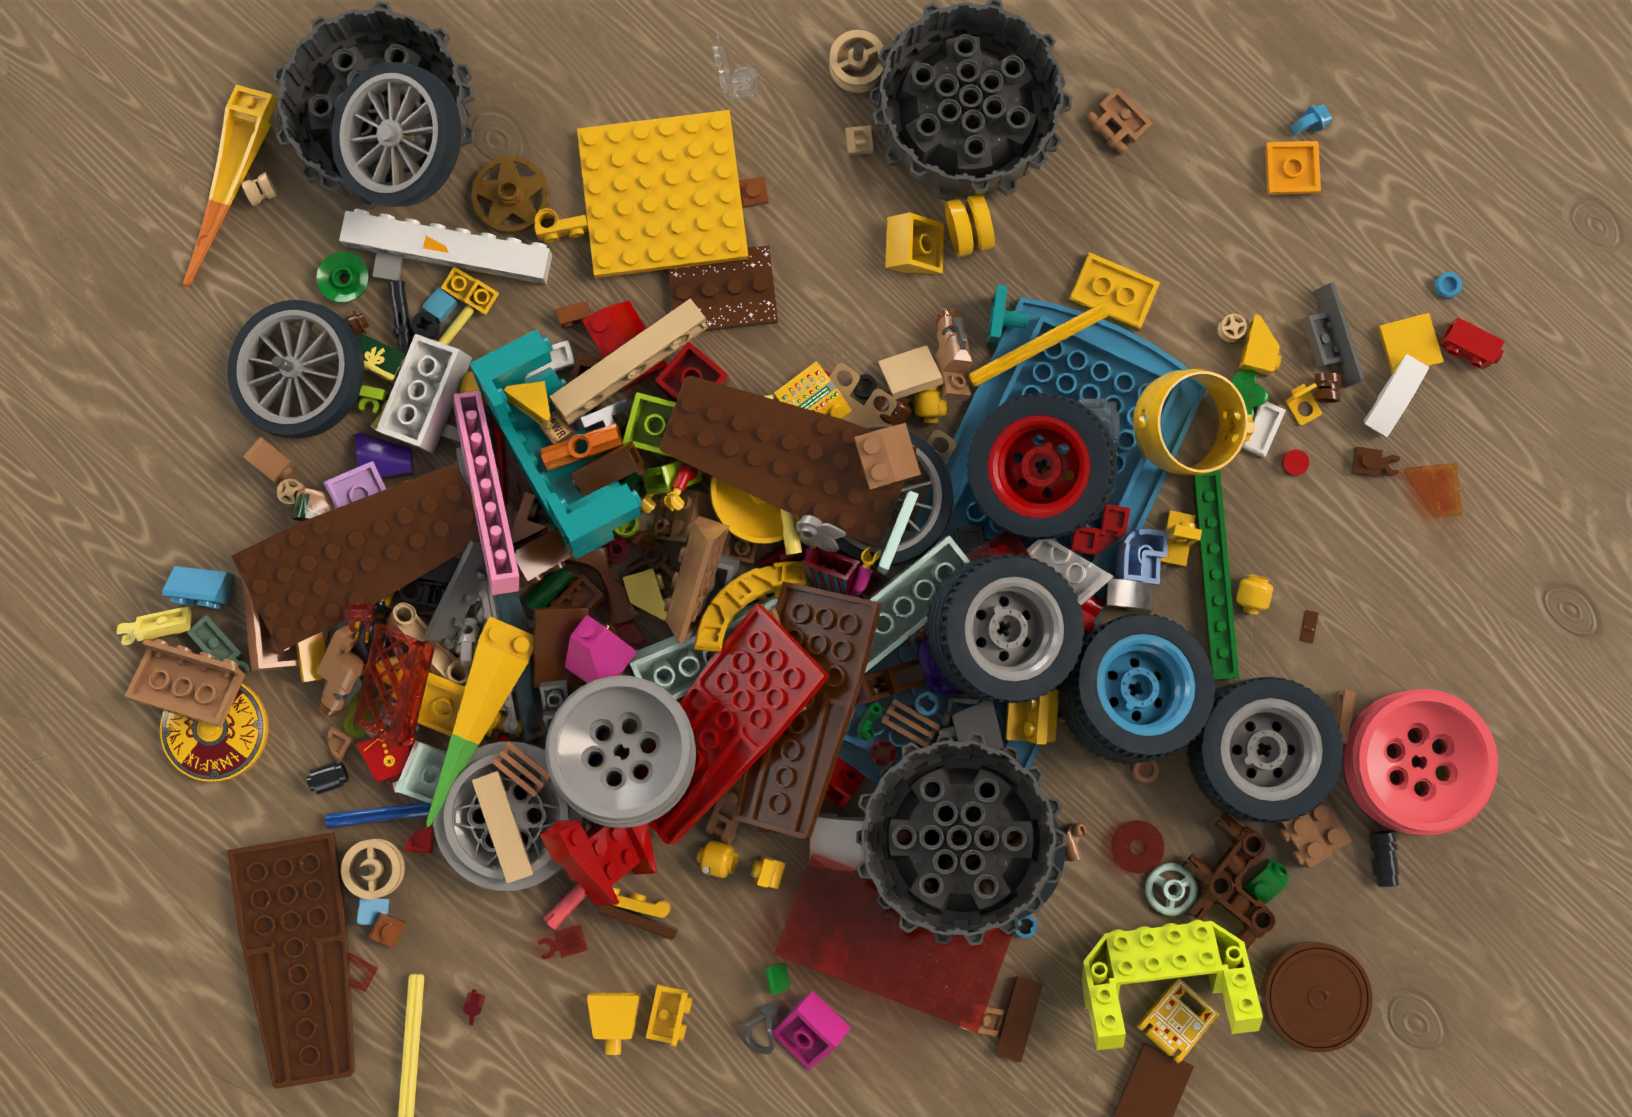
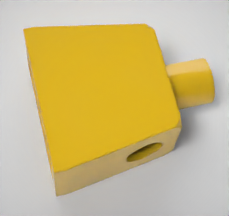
M590 992L587 995L593 1039H605L606 1055H620L621 1039H632L641 993Z

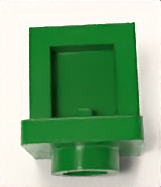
M1270 859L1260 872L1246 882L1244 888L1256 899L1267 904L1286 888L1290 876L1282 864Z

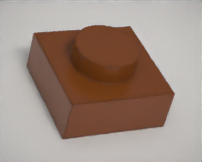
M764 176L739 180L743 208L769 204Z
M379 912L368 937L395 948L406 923L401 919Z

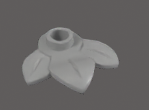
M803 516L796 525V530L800 533L799 538L804 544L810 547L818 546L821 550L827 552L839 551V546L835 539L846 535V532L834 525L822 523L820 519L814 516Z

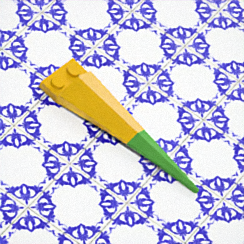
M488 616L477 641L452 736L426 821L427 827L431 826L446 801L451 786L464 771L527 666L533 652L532 634L491 616Z

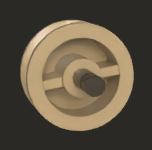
M851 30L840 35L830 50L829 70L834 82L843 90L851 93H863L876 87L881 81V75L884 73V68L877 61L881 48L884 47L882 42L874 34L864 30Z
M383 839L364 840L355 844L347 851L341 865V875L345 886L351 893L363 899H377L389 895L399 887L405 874V861L401 851L393 843Z

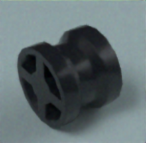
M420 312L413 317L411 328L415 334L431 340L438 337L440 324L431 313Z

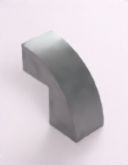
M1111 579L1105 584L1104 607L1125 608V611L1152 612L1153 585L1139 581Z

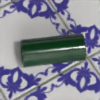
M564 567L550 572L523 602L533 612L534 608L549 607L550 602L555 597L560 596L567 589L569 582L575 577Z

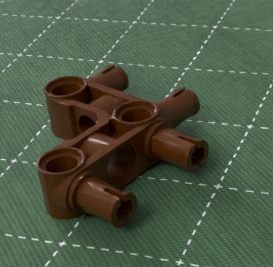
M1224 812L1219 817L1222 820H1217L1215 826L1233 839V843L1216 865L1209 868L1194 854H1191L1187 859L1195 867L1188 861H1185L1182 865L1184 869L1200 880L1202 895L1192 908L1188 910V913L1195 916L1194 918L1203 921V918L1214 904H1220L1243 923L1242 926L1244 928L1237 938L1244 942L1247 951L1256 938L1260 939L1266 932L1271 931L1276 922L1272 911L1259 899L1248 895L1242 890V885H1240L1242 883L1240 879L1251 865H1256L1266 849V841L1261 834L1256 833L1249 826L1242 827ZM1250 837H1254L1257 841V847L1253 851H1249L1246 847V841ZM1221 878L1225 886L1223 891L1216 893L1213 884L1215 880ZM1263 912L1266 915V922L1263 926L1258 927L1255 918L1259 913Z

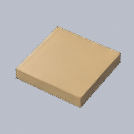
M927 345L878 361L882 375L895 400L943 384L940 371Z

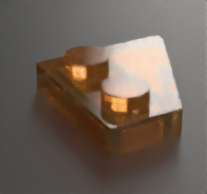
M1457 463L1404 468V474L1434 518L1462 515Z

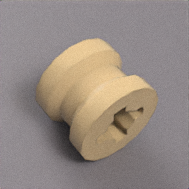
M1229 314L1219 323L1217 328L1218 335L1224 342L1234 343L1246 333L1247 323L1241 315Z
M285 479L277 487V497L284 504L295 507V497H297V494L294 496L295 493L306 487L295 479Z

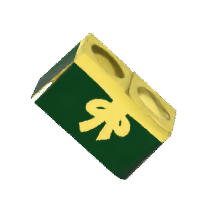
M360 333L358 340L363 352L364 370L395 384L403 362L401 365L400 363L405 353Z

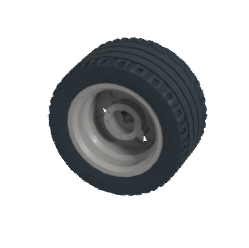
M999 555L979 558L962 564V567H957L953 573L948 574L947 579H943L941 586L937 587L935 595L932 596V603H929L925 635H927L926 644L929 647V654H932L933 657L932 661L936 664L937 670L941 671L943 678L948 679V683L954 685L962 693L974 698L1001 703L1029 702L1031 699L1036 700L1040 696L1047 695L1049 691L1052 692L1056 686L1062 684L1064 679H1067L1069 672H1072L1075 663L1078 661V655L1081 654L1085 625L1077 594L1073 592L1074 589L1068 585L1067 579H1064L1061 573L1056 572L1052 566H1048L1047 563L1040 562L1036 558L1031 559L1029 556ZM1002 596L1007 598L1003 606L999 604V599ZM980 610L984 620L977 619L976 612ZM1024 610H1027L1030 614L1028 620L1022 615ZM999 624H1003V628L1000 630L1001 633H997V630L1000 628ZM979 637H983L984 640L979 648L976 645V640ZM1026 637H1028L1030 643L1029 646L1025 648L1023 647L1022 643L1024 642ZM1002 651L1007 658L1005 661L999 659V654Z
M1258 677L1235 682L1223 687V689L1218 690L1214 694V708L1210 712V719L1206 722L1207 725L1201 729L1200 735L1195 736L1196 739L1187 746L1189 752L1187 753V757H1189L1188 765L1192 769L1190 772L1195 778V783H1198L1199 790L1205 794L1206 799H1210L1211 803L1216 805L1218 809L1236 818L1264 823L1295 820L1300 816L1307 815L1308 811L1312 812L1316 806L1322 804V800L1327 799L1329 792L1333 791V786L1338 782V775L1341 774L1344 743L1341 741L1342 733H1340L1339 724L1335 721V715L1331 713L1330 707L1325 705L1326 702L1321 700L1318 694H1314L1310 688H1305L1303 684L1277 677ZM1247 722H1252V732L1245 729ZM1273 722L1280 723V731L1275 732L1272 729ZM1239 745L1242 747V753L1239 755L1233 754L1232 747ZM1258 745H1265L1266 750L1263 751L1265 755L1257 754L1256 750L1260 749ZM1288 745H1292L1295 749L1292 755L1287 754ZM1253 768V778L1246 776L1247 769ZM1275 768L1282 770L1281 777L1275 778L1273 776Z

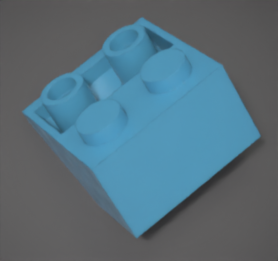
M174 566L162 590V596L170 597L171 603H178L179 605L194 606L195 602H197L198 606L221 609V605L230 606L234 574Z

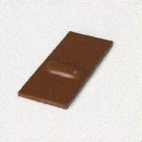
M1305 611L1300 641L1313 643L1318 612Z

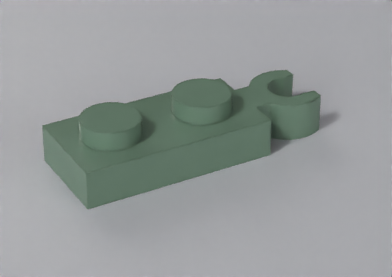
M206 614L187 631V634L205 653L214 656L215 660L222 662L223 659H229L239 664L238 668L244 667L247 672H251L250 664L238 659L244 653L210 615Z

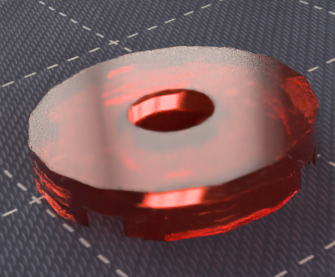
M1133 820L1126 822L1117 829L1112 837L1111 852L1113 859L1128 872L1141 874L1151 871L1159 865L1164 856L1165 844L1161 833L1155 826L1146 821ZM1140 839L1145 847L1141 854L1136 855L1131 851L1130 847L1134 840Z

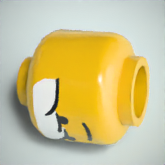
M711 840L705 847L699 849L697 862L700 863L701 871L704 874L725 878L735 872L738 864V854L735 853L732 845Z

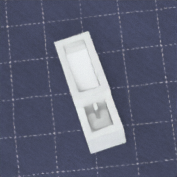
M1406 353L1378 395L1377 401L1363 420L1364 423L1388 437L1417 391L1429 366Z

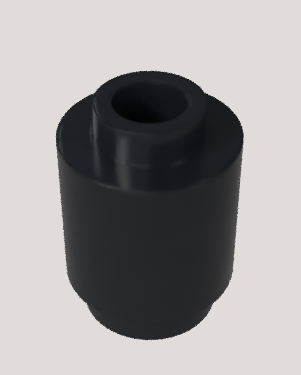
M334 761L311 769L310 776H307L310 790L316 791L318 795L343 787L344 783L349 782V776L343 762L336 763Z

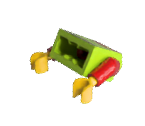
M678 459L646 467V474L642 475L647 493L640 498L642 501L640 509L644 513H650L656 506L651 497L653 495L657 496L658 493L670 492L664 498V503L671 511H674V509L680 510L685 504L679 496L680 493H684L686 486L701 482V474L705 472Z

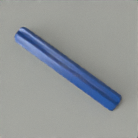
M420 802L331 813L326 815L325 821L327 828L423 817L429 815L431 804Z

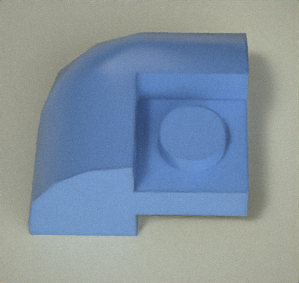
M1141 529L1127 534L1119 543L1116 555V579L1139 581L1152 585L1160 584L1161 558H1166L1168 552V531Z

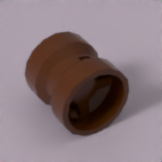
M1330 372L1315 374L1317 390L1314 392V401L1321 403L1340 402L1341 393L1338 391V388L1342 382V375Z

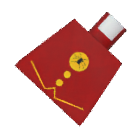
M406 727L357 744L376 782L390 780L394 794L399 793L395 791V788L413 748L411 729Z

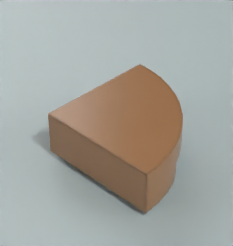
M330 726L327 739L331 753L338 761L342 762L355 738L334 726Z

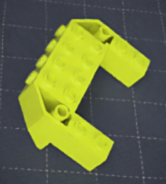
M1194 920L1188 924L1181 925L1168 923L1156 928L1143 926L1130 931L1117 929L1105 933L1083 961L1081 977L1085 1009L1089 1010L1096 1051L1124 1047L1126 1032L1118 998L1120 985L1208 974L1212 994L1222 993L1232 1034L1259 1031L1263 1015L1244 942L1212 921L1203 922L1202 920Z

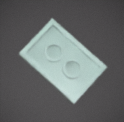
M909 491L906 495L877 568L878 572L887 575L919 495L915 492Z

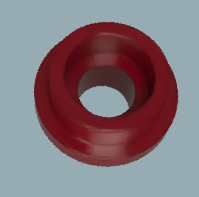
M614 537V540L606 543L604 546L608 550V558L611 562L621 563L630 555V545L622 537ZM615 545H620L622 551L619 554H614L612 548Z

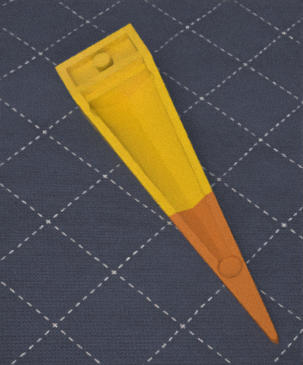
M235 85L226 105L219 153L210 195L198 239L183 284L187 287L193 281L271 127L269 120L278 102V98L272 94Z

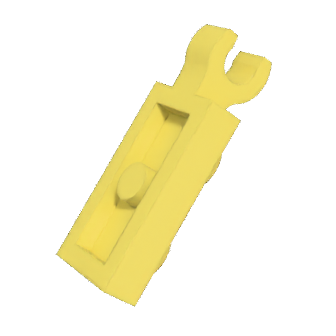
M189 606L140 616L137 617L134 623L119 624L116 633L117 635L122 633L128 634L122 636V645L132 644L135 638L137 641L170 634H180L190 630L192 613Z

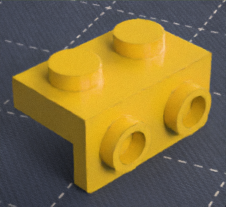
M657 984L646 1034L647 1039L670 1043L671 1046L675 1047L678 1044V1040H684L687 1025L682 1024L684 1013H690L693 999L688 997L689 990Z

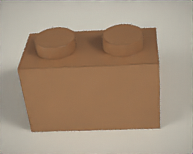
M906 423L854 437L869 490L921 475Z

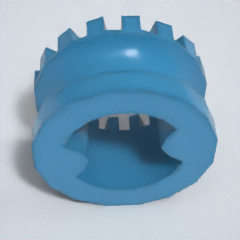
M931 692L920 693L914 702L916 711L923 716L935 713L939 705L938 698ZM928 696L929 701H934V707L931 711L926 712L924 707H919V701L922 697Z
M1028 915L1025 918L1030 919L1032 925L1029 927L1030 932L1021 933L1019 929L1015 931L1021 938H1030L1037 932V921L1033 916ZM1022 919L1018 920V926L1021 925Z

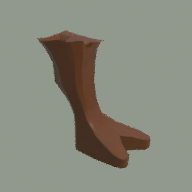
M606 547L596 548L577 559L570 552L571 557L565 560L566 564L589 568L596 572L601 579L606 593L611 625L627 622L638 615H642L629 603L626 589L612 575Z

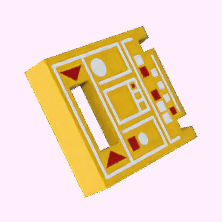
M1175 978L1137 1024V1027L1142 1031L1150 1023L1152 1026L1145 1032V1035L1168 1056H1171L1179 1049L1173 1060L1180 1063L1219 1016V1013L1180 978ZM1186 993L1203 1009L1195 1014L1180 1000L1181 996Z

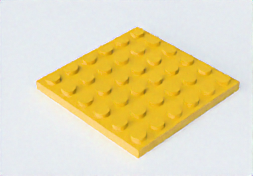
M730 110L577 129L595 278L749 259Z

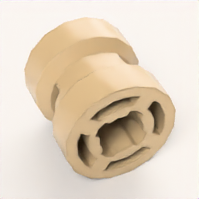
M266 172L259 175L256 180L252 181L249 179L242 182L245 194L252 206L260 204L262 199H271L277 196L275 187Z

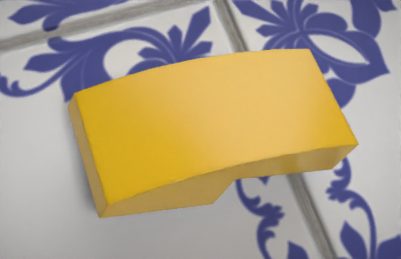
M455 266L440 288L484 315L487 314L499 295L491 287L478 279L472 278Z

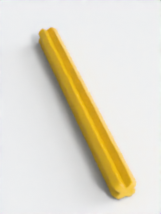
M1101 303L969 374L973 386H978L1097 323L1109 315L1108 308L1104 303Z

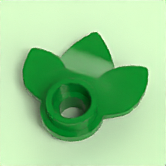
M1245 370L1236 373L1231 383L1240 392L1246 406L1247 415H1252L1253 420V408L1265 404L1270 399V394L1265 388L1255 384L1258 377L1256 371Z

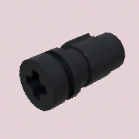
M1392 830L1370 832V842L1373 843L1371 851L1374 852V858L1371 859L1373 875L1377 878V886H1398L1399 868L1398 858L1396 857L1398 844H1395L1397 832Z

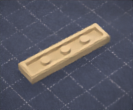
M499 771L472 780L507 884L533 875L534 872Z

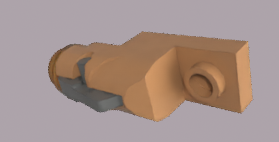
M945 309L938 314L936 321L938 328L937 338L940 348L934 355V361L943 379V384L940 385L943 399L967 401L971 393L966 373L972 365L967 331L961 315L955 309Z
M348 624L334 633L316 672L326 679L323 693L319 699V707L328 716H337L343 712L363 686L359 677L363 671L364 661L351 651L356 643L354 638L358 631L352 624Z

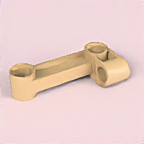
M408 603L397 604L387 618L386 624L388 629L392 633L397 634L434 675L465 686L470 668L462 667L461 655L456 658L441 642L425 636L424 633L428 626L417 616L416 610L412 605ZM397 615L404 617L406 622L400 621ZM451 673L456 674L460 681L453 679Z

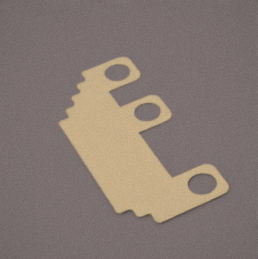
M844 363L837 364L829 378L852 410L842 419L867 429L891 427V424L884 422L880 418V414L890 416L897 405L896 400L883 390L875 389L863 406L850 397V394L860 380L859 374ZM845 370L852 375L853 380L849 386H842L838 383L837 374L839 371ZM877 396H884L888 399L889 409L887 411L880 412L876 410L873 401ZM935 430L927 440V443L933 447V441L937 437H943L948 441L949 449L944 453L937 452L945 464L956 448V442L941 430ZM918 463L921 475L916 477L923 479L927 474Z

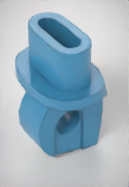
M1324 104L1317 107L1312 105L1307 108L1304 117L1291 125L1290 129L1294 136L1308 129L1319 132L1325 128L1326 124L1332 122V116Z

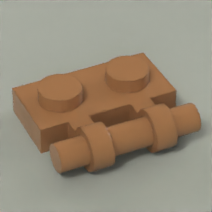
M1118 87L1099 104L1098 108L1104 113L1100 118L1093 111L1085 118L1092 125L1091 129L1095 133L1099 132L1108 141L1107 145L1111 149L1115 148L1120 155L1128 149L1122 142L1125 137L1134 144L1153 125V122ZM1110 120L1120 129L1116 134L1106 125Z

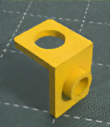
M1316 383L1308 387L1302 384L1291 391L1292 396L1285 401L1300 426L1322 415L1321 409L1317 402L1314 401V397L1310 392L1317 387ZM1301 402H1307L1312 406V413L1309 416L1299 414L1298 405Z

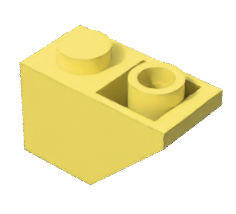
M652 568L623 577L630 603L666 622L668 612L664 611L667 598L663 599L660 590L665 588L661 573L656 574Z

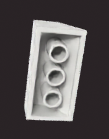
M415 334L376 431L433 454L453 407L454 394L459 392L463 375L467 372L472 357L460 349Z

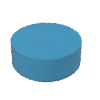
M1453 272L1441 274L1434 283L1436 294L1443 299L1455 297L1462 289L1461 278Z

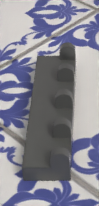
M472 540L469 541L424 633L427 638L441 642L450 649H453L455 645L453 639L459 627L463 628L465 624L463 619L470 605L475 604L477 600L475 595L482 581H486L488 578L480 543Z

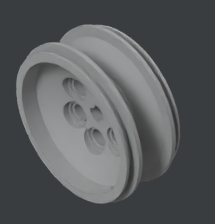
M610 676L594 680L582 686L562 703L548 729L545 755L547 769L553 785L574 811L582 817L603 826L630 828L658 819L672 809L682 798L694 773L696 745L690 721L681 705L670 693L659 685L642 678ZM627 722H635L638 725L636 732L633 734L623 732V727ZM607 728L611 730V736L608 740L600 741L597 739V733L600 729ZM654 741L656 743L655 751L649 754L642 751L643 743ZM620 748H624L626 752L630 751L629 756L624 760H621L619 756H615ZM594 754L603 756V762L598 767L589 765V759ZM638 767H646L649 770L648 776L643 780L636 779L634 771ZM614 773L622 776L621 783L616 787L608 785L607 782L609 776Z

